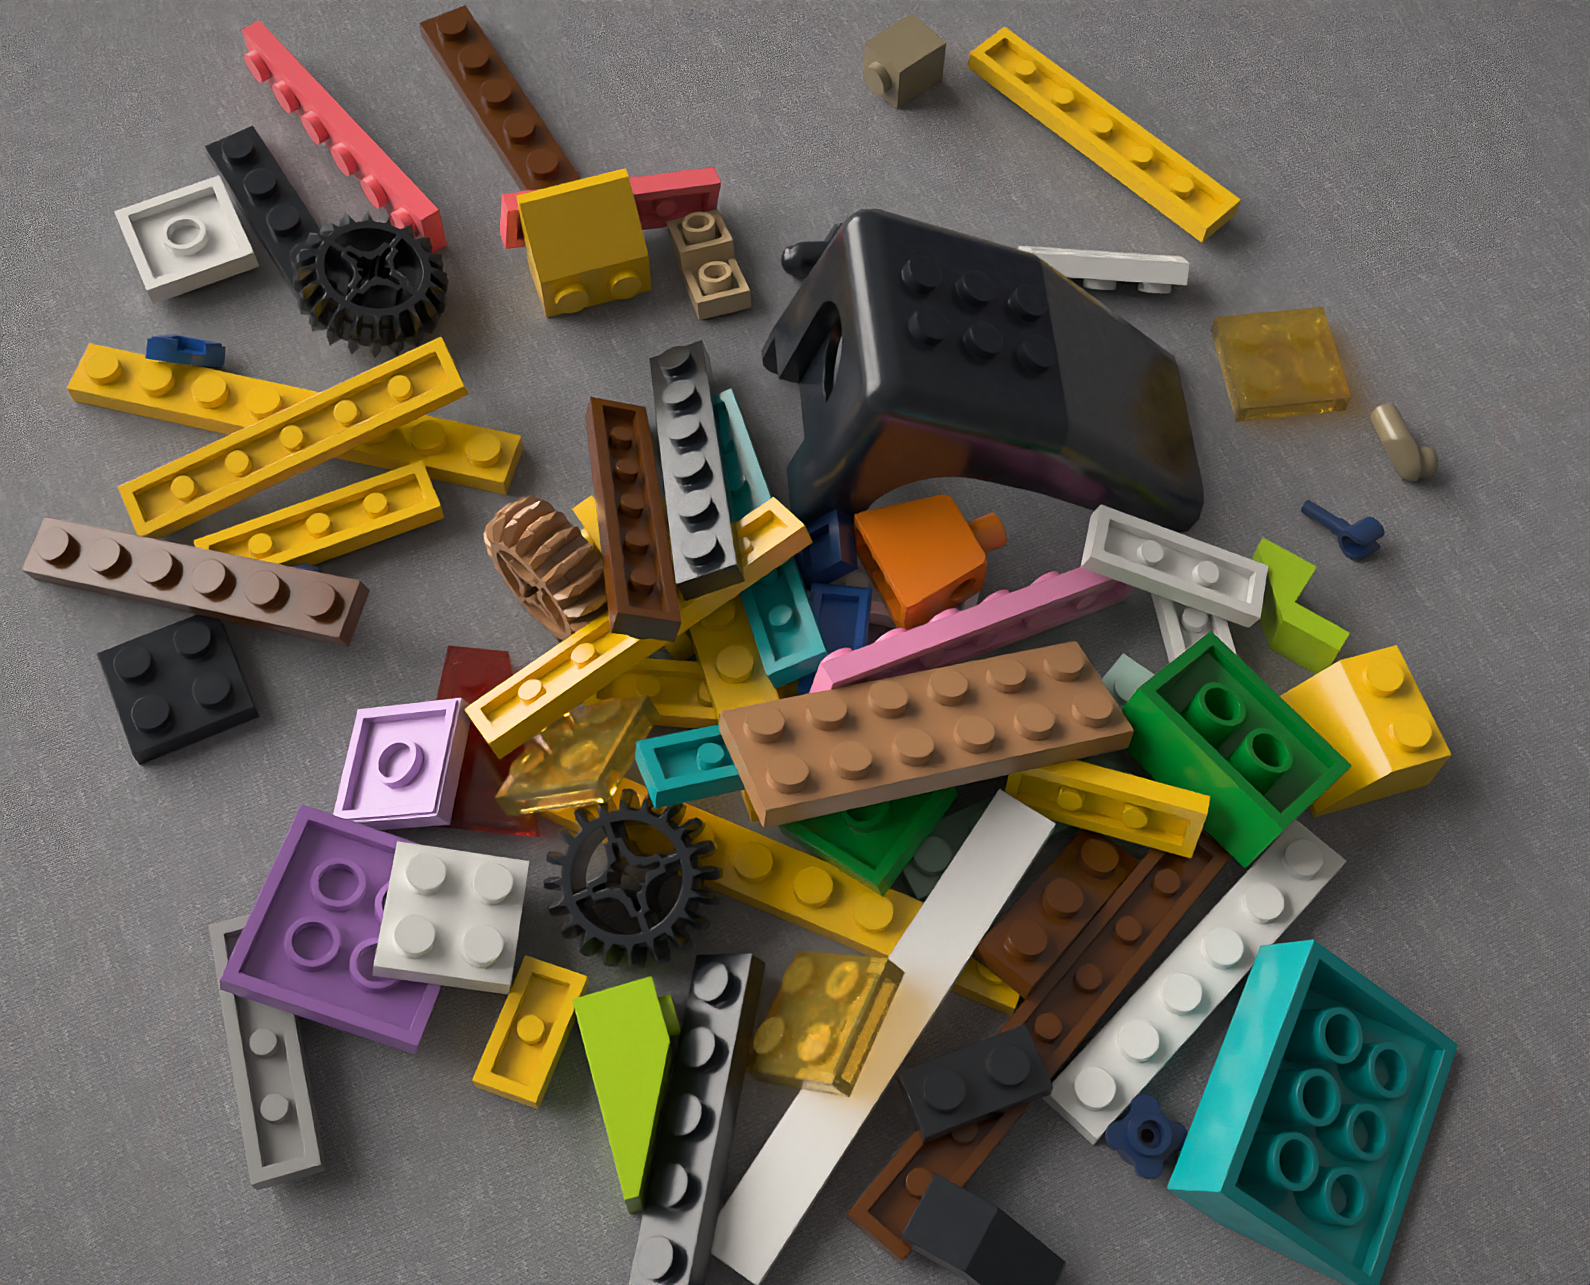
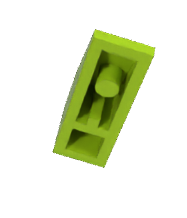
M652 976L572 999L629 1214L642 1211L644 1208L673 1062L669 1037L681 1034L671 995L657 997Z

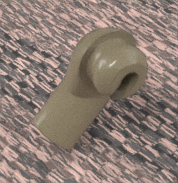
M1382 404L1376 407L1371 413L1370 421L1398 475L1405 480L1416 482L1419 477H1432L1438 468L1436 452L1430 447L1418 448L1416 441L1395 405Z

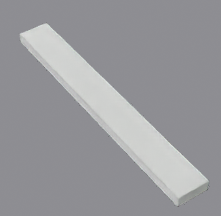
M998 790L719 1213L711 1254L753 1284L761 1285L969 963L978 944L987 935L1049 839L1056 823L1004 791Z

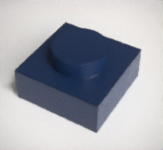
M836 508L805 525L813 543L794 556L806 590L811 591L812 583L830 584L858 569L853 516Z

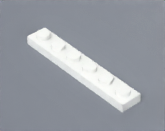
M1296 820L1276 839L1052 1083L1054 1088L1051 1094L1042 1099L1094 1145L1105 1133L1107 1126L1116 1121L1130 1105L1131 1100L1142 1092L1252 969L1260 946L1274 944L1340 871L1346 860Z

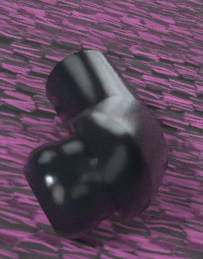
M835 223L824 241L798 242L796 245L787 246L781 255L783 270L789 275L807 278L843 223Z

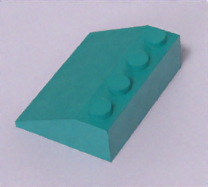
M1315 940L1260 946L1167 1190L1218 1224L1344 1285H1380L1458 1044Z

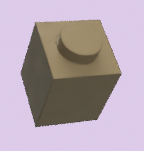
M911 13L865 42L863 80L874 94L881 95L895 109H899L942 81L946 42Z

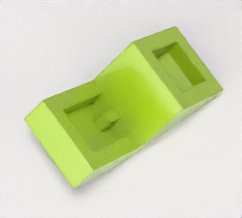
M1263 537L1251 560L1268 565L1261 618L1259 619L1268 646L1271 650L1310 672L1318 674L1333 664L1350 632L1298 604L1317 566Z

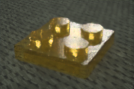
M1323 307L1215 317L1210 331L1235 421L1346 410L1351 400V394Z
M648 695L622 700L609 698L598 704L572 709L533 736L523 754L512 763L510 774L494 798L507 816L610 802L635 758L636 741L646 739L660 713Z
M798 950L792 963L783 975L782 985L764 1023L758 1028L754 1036L745 1072L759 1082L850 1097L905 972L888 958Z

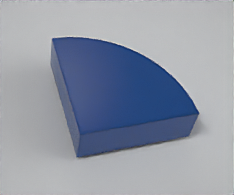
M177 334L157 335L147 338L145 358L185 365L221 367L224 366L226 347L222 346V343Z

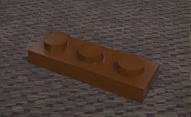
M1082 829L982 939L972 957L1026 999L1137 867L1139 861L1103 834Z

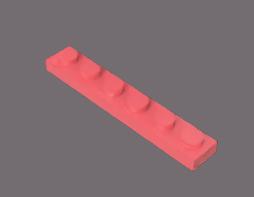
M260 20L242 29L249 51L244 54V60L254 78L259 83L267 81L270 84L282 108L288 114L294 111L298 114L306 132L317 145L325 143L342 173L347 177L353 174L360 181L361 187L371 204L377 209L384 207L392 215L395 227L399 229L413 224L415 239L430 237L431 253H435L447 246L439 209Z

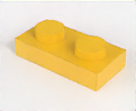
M525 955L473 1076L472 1082L475 1087L539 1110L577 1017L572 999L586 995L590 985L588 976Z

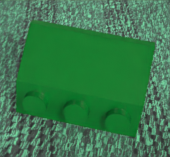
M1212 631L1141 685L1121 709L1134 729L1129 747L1125 750L1157 782L1210 796L1208 813L1203 827L1244 868L1271 845L1352 766Z

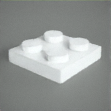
M219 175L114 211L153 304L259 267L253 249Z
M397 841L373 965V976L508 994L513 974L529 861Z

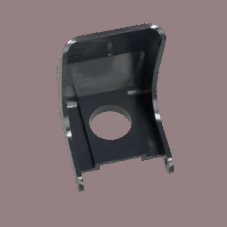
M860 209L847 217L773 327L761 350L763 366L769 372L777 374L778 379L798 383L800 388L804 440L787 466L790 511L804 525L836 508L853 516L854 524L855 514L867 511L877 499L886 493L909 483L942 477L971 478L1032 491L1093 511L1100 505H1104L1178 533L1189 531L1200 518L1204 504L1203 483L1179 368L1174 356L1034 253L881 209ZM842 337L840 364L837 378L834 384L836 356L839 343Z

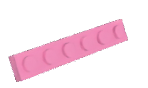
M1081 566L1063 574H1059L1058 571H1051L1040 576L1030 586L1010 593L1007 589L999 590L986 597L979 605L960 612L956 608L945 610L933 617L927 624L908 631L905 628L893 629L882 635L875 643L854 651L851 648H841L832 652L819 664L809 693L956 665L1124 601L1134 586L1081 568Z

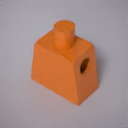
M945 494L867 510L854 515L856 554L897 628H905L906 631L927 624L939 613L954 608L977 594L983 588L988 566L985 553L1001 548L1007 543L1004 526L996 513L990 512L966 522L953 498Z

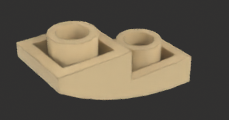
M719 210L694 212L686 217L666 221L675 257L698 319L703 320L752 308L750 289L735 259L733 239Z

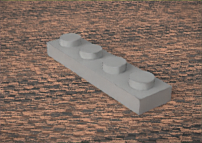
M248 914L210 924L208 927L250 1183L258 1191L324 1172L327 1169L299 1016L220 990L219 980L250 915Z

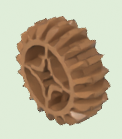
M532 495L522 497L513 504L508 503L495 513L493 520L485 525V532L483 533L484 543L487 546V554L494 561V569L501 574L506 582L505 586L511 589L517 597V602L521 603L545 630L552 633L558 642L564 641L608 611L602 559L594 550V545L589 543L581 534L579 527H574L567 520L565 514L556 511L551 503Z

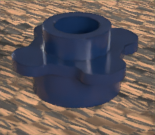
M1140 1094L1131 1100V1110L1127 1115L1107 1126L1105 1139L1107 1145L1112 1150L1117 1151L1125 1162L1134 1166L1135 1173L1140 1178L1151 1180L1162 1174L1163 1162L1173 1151L1182 1150L1188 1133L1183 1124L1171 1122L1159 1110V1102L1154 1096ZM1143 1130L1151 1132L1152 1141L1150 1143H1145L1141 1139V1132Z

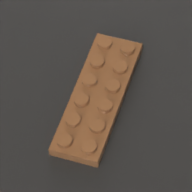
M1077 641L721 711L719 731L763 828L1126 749L1129 747L1134 733V729Z

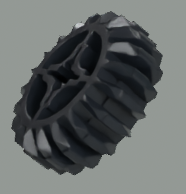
M369 211L362 217L360 222H355L347 213L340 220L339 226L325 220L320 228V234L309 233L308 239L305 241L304 250H300L296 257L295 271L297 273L294 274L293 290H295V295L298 296L297 305L300 309V314L309 315V324L311 325L312 332L327 329L326 338L329 345L342 339L348 341L351 355L359 348V345L369 347L374 358L381 352L382 346H388L397 356L403 350L404 342L418 347L419 343L423 340L424 333L432 334L438 325L441 313L445 312L447 303L445 294H447L449 281L447 273L443 272L442 254L431 253L430 237L415 239L413 224L402 229L394 227L395 223L392 215L384 223L373 221ZM327 278L337 283V289L343 292L347 297L343 298L340 294H338L331 286ZM407 280L409 281V283L412 285L413 288H411L410 286L406 285V281H407Z
M623 789L618 810L615 802L609 795H599L596 798L599 817L596 818L593 813L585 808L579 807L576 809L574 816L582 828L580 832L577 833L565 827H560L557 831L558 838L569 845L566 854L550 851L546 855L547 862L562 866L561 877H548L543 882L545 889L562 891L563 893L562 899L554 901L548 906L549 913L552 916H562L569 913L572 915L560 931L565 939H573L586 931L579 949L582 955L593 956L604 944L602 957L605 966H618L626 949L630 968L642 969L645 967L647 960V947L658 964L667 963L671 959L668 939L679 949L689 950L693 946V942L683 927L688 923L693 928L707 930L711 923L708 918L696 912L699 903L717 906L720 903V895L714 892L703 891L704 880L721 879L723 877V870L715 866L703 867L701 859L712 856L718 851L717 844L714 841L708 840L694 845L693 840L702 833L705 823L695 817L679 826L686 811V805L683 803L667 806L662 813V808H654L648 792L640 808L637 792L633 789ZM641 824L651 825L665 834L676 850L665 855L658 853L646 857L641 853L636 841L629 839L625 827ZM607 837L608 842L604 844L607 854L606 868L600 876L587 882L588 886H586L589 861L598 845ZM629 864L637 868L654 869L645 873V883L638 882L643 887L639 893L630 889L612 888L622 884V874L629 875L624 871ZM682 870V887L678 900L668 916L660 922L658 914L662 912L659 904L660 888L667 880L678 875V871ZM621 901L627 908L630 918H637L642 932L629 935L611 928L599 918L592 906L601 902Z

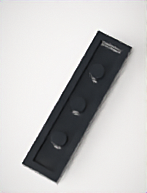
M252 125L204 147L214 169L298 301V296L295 295V290H293L294 274L297 273L295 271L296 257L300 250H304L305 241L308 239L309 233L320 234V228ZM327 278L331 286L336 289L337 283Z

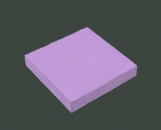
M462 698L358 709L333 815L377 830L450 825L471 722L464 709L470 704Z

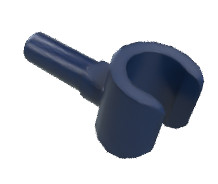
M1310 500L1303 504L1301 512L1338 536V543L1342 552L1351 560L1362 559L1380 549V544L1376 540L1383 537L1385 531L1383 526L1374 517L1367 516L1350 525L1344 519L1336 517Z

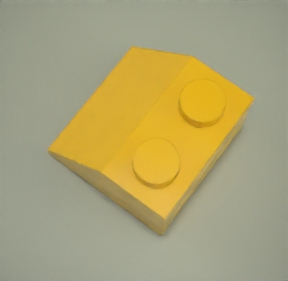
M626 168L516 196L529 270L546 318L563 313H575L586 307L616 299H628L639 293L652 290L649 255Z
M1397 645L1339 660L1280 695L1293 710L1352 765L1309 807L1313 818L1427 786L1452 755Z

